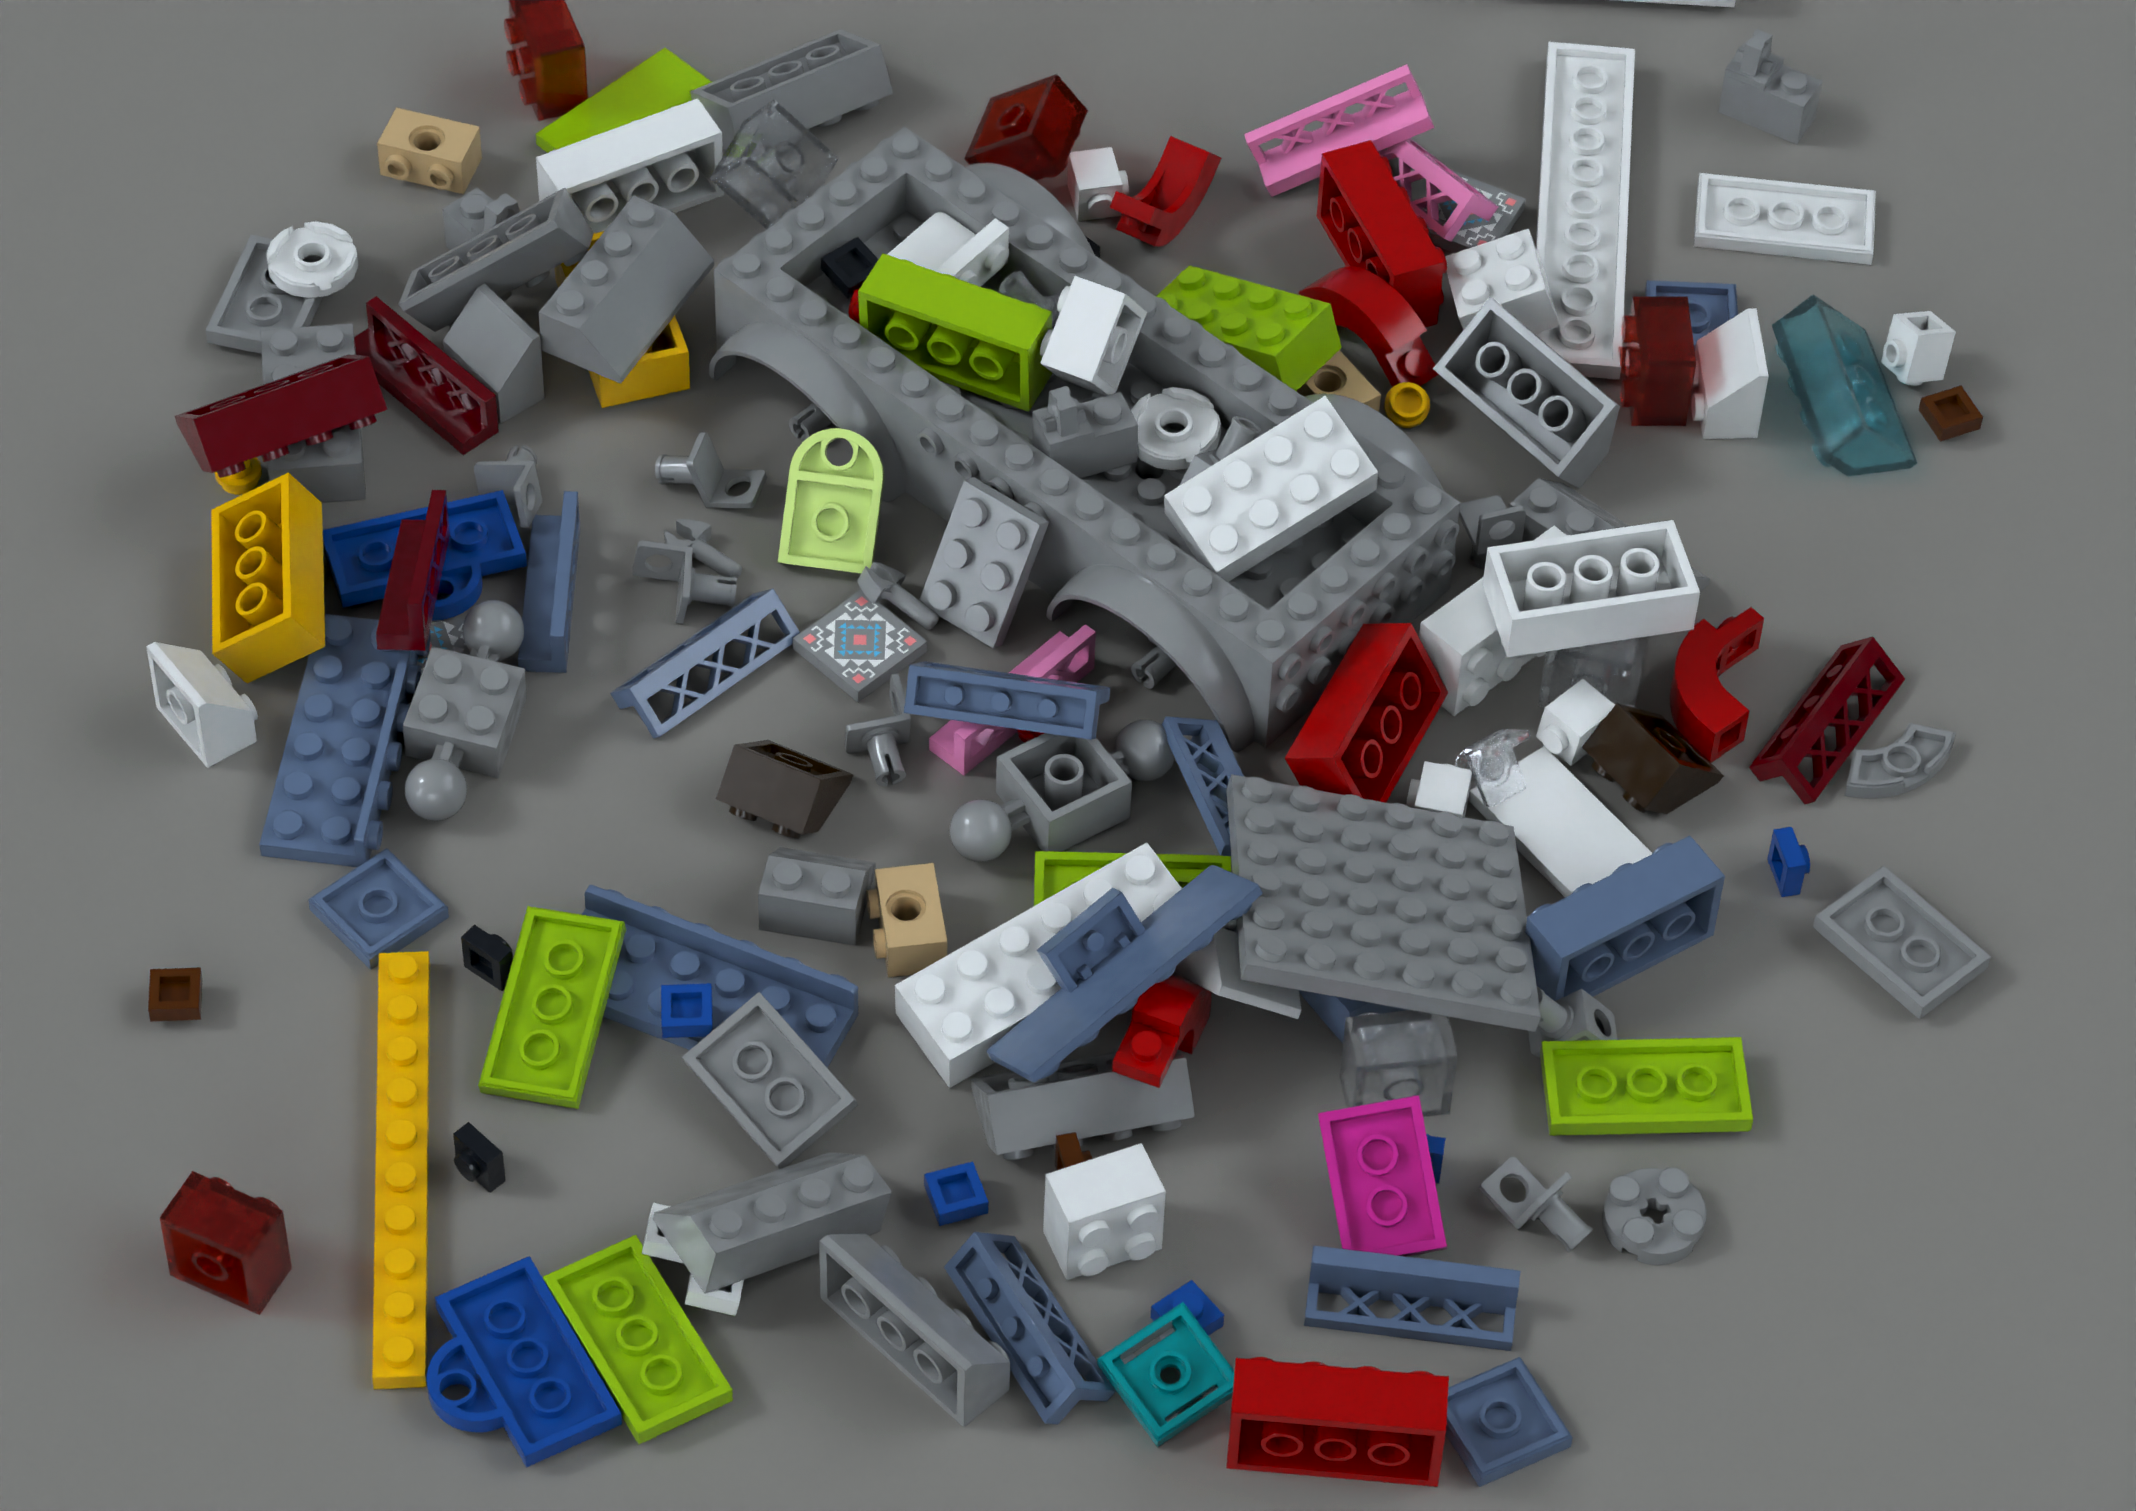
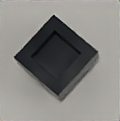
M857 237L823 256L820 269L849 299L852 297L854 290L862 286L877 263L878 258Z
M473 925L461 937L464 967L500 991H503L513 961L512 949L499 935H490L476 925Z
M469 1122L453 1133L455 1147L454 1163L465 1179L470 1182L476 1180L490 1193L506 1181L503 1152Z

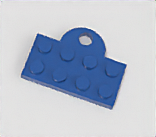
M503 490L447 502L450 537L438 593H447L450 596L445 599L436 600L432 621L452 618L471 608L481 595L483 588L482 576L527 566L526 551ZM428 507L323 530V549L343 608L384 599L401 519L426 520Z
M530 1256L435 1297L436 1309L453 1339L441 1346L432 1357L427 1369L426 1381L430 1404L435 1413L445 1423L462 1431L476 1433L494 1431L504 1427L526 1467L622 1425V1414ZM455 1384L464 1385L470 1389L469 1394L460 1400L447 1399L442 1395V1392L447 1387Z

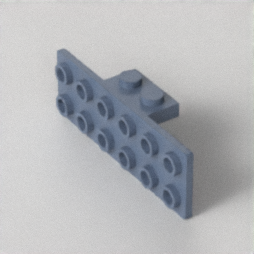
M1211 865L1142 922L1123 893L1115 888H1111L1037 949V952L1061 989L989 1047L986 1051L992 1061L1031 1082H1036L1039 1079L1052 1075L1060 1067L1061 1061L1076 1048L1092 1042L1098 1036L1099 1029L1111 1019L1133 1008L1138 1001V997L1152 985L1169 978L1174 973L1176 966L1192 952L1205 948L1213 940L1214 934L1228 922L1242 917V914H1246L1250 910L1252 902L1263 894L1261 888L1255 882L1218 866Z

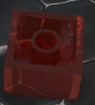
M509 0L510 18L504 19V29L507 40L512 45V50L506 51V58L511 75H519V90L525 106H532L538 121L563 116L588 99L585 45L565 0Z
M1058 74L991 97L964 159L969 165L993 163L1007 166L1027 175L1035 181L1046 177H1056L1068 165V157L1075 141L1080 136L1081 126L1088 109Z
M1688 296L1633 297L1630 315H1623L1622 342L1626 344L1625 346H1618L1621 366L1620 374H1625L1626 380H1622L1621 383L1622 408H1629L1631 426H1686L1696 369Z
M192 1171L159 1217L170 1276L258 1315L261 1314L292 1269L283 1210L267 1198H254L235 1190L231 1184L221 1178H208Z

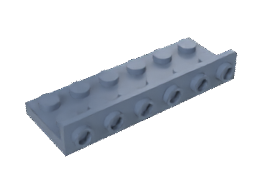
M325 614V647L309 654L259 844L261 856L358 867L370 859L372 850L380 849L383 837V822L379 820L382 810L388 811L391 806L393 783L389 779L391 771H399L401 766L402 743L399 742L401 732H403V723L410 704H408L410 694L415 693L421 677V666L417 665L418 657L428 655L431 630L426 651L377 649L376 641L379 620Z
M589 885L584 893L585 910L582 915L624 921L626 926L623 944L603 1015L605 1018L690 1050L705 1037L662 1038L661 985L712 983L713 1030L760 992L828 1068L858 1016V987L840 975H829L808 967L795 958H784L763 950L750 941L737 940L718 933L708 925L692 923L671 915L661 907H650L631 900L616 890H605Z

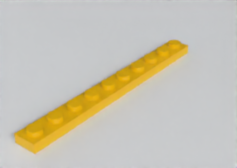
M429 951L379 953L372 1362L374 1389L427 1387Z

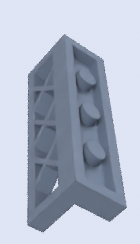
M564 491L561 516L535 515L532 521L522 615L524 638L518 653V667L524 668L525 672L567 673L580 539L578 491Z
M774 589L754 593L610 694L619 709L634 706L652 737L658 738L793 644V638L800 631ZM770 613L784 633V636L774 643L758 640L761 620ZM749 629L748 637L740 635L741 633ZM730 641L746 645L743 665L738 668L722 665L725 645ZM756 647L764 649L763 651L755 655ZM713 654L712 662L704 660ZM694 666L710 669L708 687L703 693L686 690L689 670ZM721 672L728 674L719 681ZM677 679L676 687L668 685ZM658 691L674 695L671 715L661 722L647 701L648 698ZM684 698L693 699L683 706Z
M923 661L909 665L904 713L1092 740L1096 738L1100 704L1109 702L1111 687Z
M1165 716L1162 726L1166 732L1167 742L1220 856H1231L1226 788L1231 774L1244 776L1217 720ZM1183 735L1192 736L1191 741L1183 737Z
M973 1232L944 1268L991 1341L996 1342L1006 1352L1010 1360L1012 1374L1044 1423L1059 1424L1079 1400L1108 1401L1116 1392L1115 1388L1098 1367L1091 1351L1016 1237ZM1080 1374H1082L1087 1381H1084Z
M1313 1245L1304 1326L1511 1351L1520 1270ZM1318 1292L1341 1295L1349 1306L1338 1313L1316 1310ZM1378 1300L1392 1301L1401 1312L1391 1319L1378 1318L1368 1307ZM1430 1306L1442 1307L1453 1318L1443 1325L1429 1324L1419 1313ZM1482 1312L1504 1315L1502 1333L1480 1330L1471 1319Z

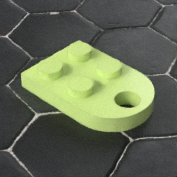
M830 428L812 434L797 448L789 469L777 563L860 574L865 566L870 569L875 556L884 486V467L878 451L866 438L847 429ZM836 439H846L853 448L851 460L843 466H835L827 458V448Z

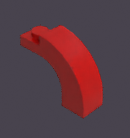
M1170 136L1154 174L1142 191L1132 197L1118 191L1115 192L1109 208L1122 213L1116 230L1156 247L1168 244L1181 232L1196 212L1213 180L1221 157Z
M1345 266L1331 271L1298 292L1301 296L1331 304L1336 326L1350 329L1368 345L1392 387L1404 382L1422 386L1439 375L1433 370L1435 363L1420 338V335L1427 331L1424 324L1403 296L1378 275L1360 267Z
M1752 607L1737 617H1728L1717 629L1708 621L1702 619L1694 626L1693 630L1687 633L1677 652L1670 689L1672 718L1678 731L1711 763L1744 741L1750 710L1723 687L1718 677L1727 669L1759 649L1764 617Z
M1173 974L1166 980L1152 985L1139 996L1133 1008L1132 1021L1113 1059L1112 1072L1160 1088L1177 1050L1189 1054L1193 1053L1210 1017L1211 991Z

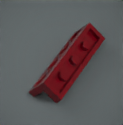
M377 296L366 302L368 328L354 337L356 355L370 357L381 387L463 456L499 432L496 395Z
M432 490L426 520L401 519L376 631L377 649L426 651L450 537L446 490Z
M1873 636L1841 645L1749 766L1759 781L1783 776L1804 804L1816 801L1905 681L1904 676ZM1873 665L1886 680L1879 690L1871 689L1870 669ZM1850 696H1858L1859 718L1856 721L1848 720L1847 699ZM1827 726L1835 727L1837 747L1834 751H1825L1824 730ZM1804 757L1812 758L1813 779L1810 783L1797 768Z

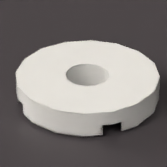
M307 222L304 223V228L293 230V226L284 229L271 241L266 253L269 276L275 285L290 295L305 298L328 296L343 289L354 279L358 268L357 251L352 238L345 230L329 223ZM312 255L322 257L317 262L303 261L305 257Z
M1164 388L1161 394L1151 397V393L1141 397L1131 409L1138 424V457L1155 468L1167 470L1186 469L1191 464L1195 455L1215 450L1218 447L1221 435L1219 414L1217 415L1214 405L1207 397L1191 389ZM1169 423H1179L1185 427L1183 431L1178 433H1170L1162 428Z

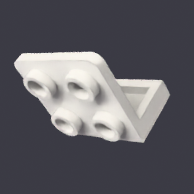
M937 212L887 255L909 260L916 265L942 274L952 275L959 280L981 287L1008 263L1009 227L995 218L979 233L974 234L946 213Z

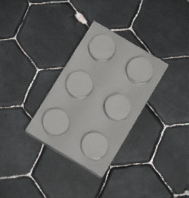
M250 235L205 330L207 343L261 354L260 330L309 327L323 297L305 298L293 296L279 289L269 276L266 255L273 239ZM312 255L305 257L303 261L317 262L322 257Z
M975 477L964 480L919 601L941 618L991 648L1003 645L1050 521Z
M1885 866L1878 869L1815 915L1813 928L1919 1020L1988 969L1991 956Z
M760 992L682 1056L688 1067L778 1169L790 1164L858 1106L855 1098Z

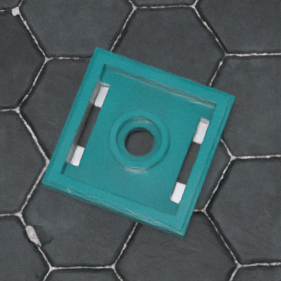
M1184 1302L1097 1359L1098 1367L1157 1448L1232 1398L1234 1370ZM1160 1336L1161 1341L1137 1357L1135 1356V1351ZM1168 1367L1176 1368L1180 1372L1181 1377L1176 1383L1167 1384L1160 1377L1162 1370ZM1201 1396H1204L1203 1399H1201L1200 1401H1198L1182 1413H1177L1189 1404H1191L1192 1402H1194L1195 1400H1197L1198 1398H1200Z

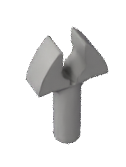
M677 519V534L688 540H679L673 534L664 530L665 544L693 547L692 558H696L724 577L733 576L738 579L741 575L742 566L706 543L711 539L710 524L696 520Z
M875 561L870 569L865 566L857 582L863 593L873 604L879 600L887 599L926 630L932 629L939 620L938 614L901 587L906 575Z

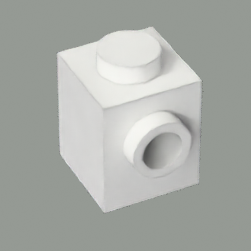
M1112 147L1068 152L1067 184L1077 220L1085 221L1121 216L1122 213L1109 207L1116 191L1129 196V183L1126 171H1119Z
M1931 311L1893 314L1881 363L1892 371L1900 382L1907 385L1919 386L1923 382L1943 380L1956 331Z
M1581 679L1544 708L1536 737L1543 742L1550 752L1557 754L1572 766L1587 754L1582 746L1613 709L1615 704L1586 680Z
M1425 761L1421 779H1411L1406 805L1433 812H1449L1460 818L1465 817L1472 770L1459 768L1451 764H1437Z

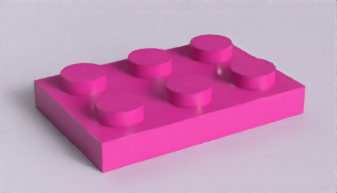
M1419 1095L1318 1113L1342 1249L1405 1257L1447 1249Z

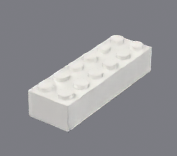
M1147 842L895 985L896 1015L949 1088L995 1063L987 1054V1049L1061 989L1037 952L1038 948L1111 888H1115L1123 893L1141 922L1182 889Z

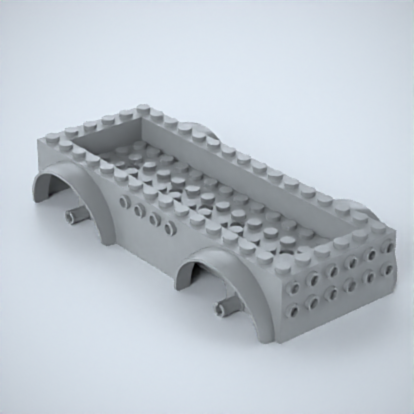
M904 126L890 138L883 139L874 150L862 159L851 163L842 174L830 183L820 186L810 198L798 207L788 210L778 222L766 231L756 234L746 246L734 255L724 258L714 269L717 352L712 357L709 365V376L712 379L718 380L734 367L737 362V356L746 357L761 363L784 377L813 402L798 415L789 419V428L794 436L797 438L801 436V441L803 442L809 436L822 431L833 422L837 428L856 432L866 438L876 448L883 463L884 486L882 500L884 502L893 501L907 492L948 522L963 481L975 477L1050 521L1028 577L1031 582L1054 597L1048 606L1047 618L1052 622L1055 621L1073 604L1074 600H1082L1103 607L1133 625L1148 637V641L1156 646L1143 658L1132 664L1131 670L1134 678L1139 683L1144 681V686L1151 689L1165 675L1178 666L1207 702L1231 750L1234 752L1243 750L1254 741L1267 748L1312 709L1318 702L1363 624L1411 623L1450 589L1452 568L1456 561V537L1460 529L1458 524L1460 502L1443 491L1437 476L1423 454L1400 428L1378 411L1357 400L1341 395L1322 393L1304 397L1240 354L1235 347L1225 344L1206 331L1198 322L1188 319L1172 308L1164 299L1154 296L1135 283L1130 276L1120 273L1095 256L1084 233L1066 208L1047 189L1013 168L993 163H977L962 166ZM937 212L946 213L974 234L979 233L996 218L1009 227L1008 263L981 286L982 288L993 289L1008 297L1026 303H1033L1043 309L1052 311V330L1060 314L1057 311L1060 294L1066 286H1071L1074 276L1125 293L1147 312L1116 393L1121 391L1130 410L1141 397L1151 393L1152 397L1156 394H1161L1164 388L1191 389L1207 397L1214 405L1217 415L1219 414L1221 435L1218 449L1232 423L1233 417L1241 416L1258 425L1261 431L1256 436L1257 438L1323 396H1326L1377 469V489L1227 582L1196 560L1165 514L1164 495L1180 485L1188 468L1180 470L1155 468L1137 457V462L1084 478H1078L1033 446V411L1048 407L1050 390L1068 386L1070 396L1073 399L1077 398L1079 403L1100 398L1104 395L1063 381L1052 373L1028 412L942 382L849 317L848 308L851 298L847 299L820 269L821 258L859 237L879 259L882 253L888 254ZM1169 423L1162 429L1170 433H1178L1183 431L1185 427L1179 423Z

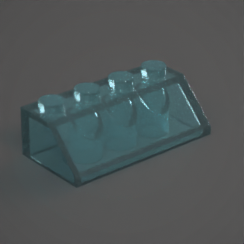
M1814 294L1771 325L1778 342L1775 345V350L1787 366L1790 377L1787 379L1788 385L1800 401L1803 409L1800 411L1801 420L1811 431L1815 442L1812 445V450L1822 465L1827 468L1832 466L1849 477L1910 469L1917 464L1868 333L1864 328Z

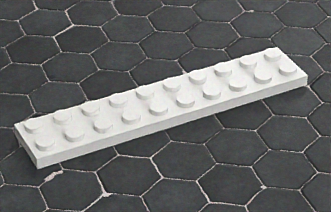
M1548 42L1536 249L1543 265L1559 326L1536 333L1535 335L1585 377L1620 380L1635 49Z

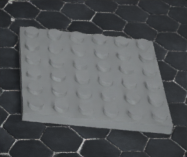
M1231 774L1226 794L1232 870L1234 874L1257 883L1263 892L1259 898L1252 902L1250 910L1246 914H1242V917L1236 919L1241 980L1532 1032L1536 1031L1541 1019L1530 937L1525 933L1527 915L1514 826L1504 825L1493 820L1482 821L1466 817L1460 818L1449 812L1422 810L1408 807L1401 803L1390 804L1368 800L1352 794L1341 795L1319 791L1308 786L1281 784L1267 781L1260 777H1244Z

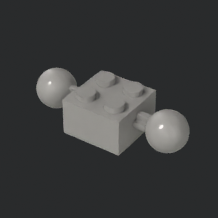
M498 600L484 601L473 607L467 614L463 623V638L466 646L471 651L470 655L434 646L431 647L403 723L405 756L425 760L410 771L404 789L409 807L423 819L442 821L454 816L462 808L467 797V783L460 769L499 778L527 699L525 669L498 662L512 656L519 649L524 638V624L517 610L505 602Z
M1152 720L1134 721L1122 729L1115 741L1114 750L1109 753L1097 738L1089 740L1044 733L997 756L996 793L1004 804L998 805L990 800L976 799L958 808L951 819L949 828L950 839L954 848L959 854L969 860L976 862L990 861L1000 856L1006 850L1012 837V831L1023 826L1042 851L1062 852L1129 819L1132 781L1128 777L1138 781H1153L1165 775L1174 763L1175 757L1167 742L1164 727L1162 724Z

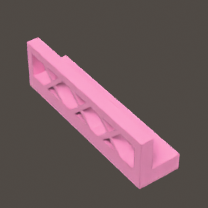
M1406 64L1244 134L1248 147L1259 165L1265 186L1270 196L1273 197L1320 177L1322 153L1372 140L1379 152L1434 128L1424 96L1409 66ZM1402 83H1406L1409 89L1393 97L1385 96L1388 89ZM1353 104H1365L1361 111L1354 114L1344 113L1345 109ZM1311 122H1324L1321 128L1312 132L1303 130L1305 125ZM1274 138L1284 139L1281 145L1263 152L1260 144Z
M1411 138L1388 147V150L1383 149L1379 151L1380 156L1384 155L1388 160L1399 158V176L1394 177L1398 186H1404L1407 190L1410 206L1416 216H1421L1428 227L1449 242H1452L1470 213L1489 222L1498 208L1496 204ZM1425 178L1427 197L1413 201L1411 182ZM1453 200L1458 205L1443 225L1439 222L1438 204Z
M1086 624L1070 637L1059 631L1009 673L1078 682L1094 669L1096 631ZM950 720L929 738V750L965 776L1017 733V731L1012 728Z

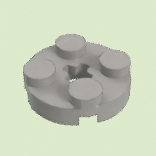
M1669 1167L1664 1170L1646 1168L1616 1177L1611 1182L1604 1202L1602 1225L1609 1242L1621 1253L1624 1248L1628 1252L1636 1254L1637 1261L1648 1265H1666L1686 1258L1693 1251V1246L1701 1239L1704 1232L1707 1212L1700 1192L1689 1183V1177L1684 1171L1675 1167ZM1653 1209L1662 1212L1664 1215L1662 1223H1654L1651 1217H1642L1641 1214Z

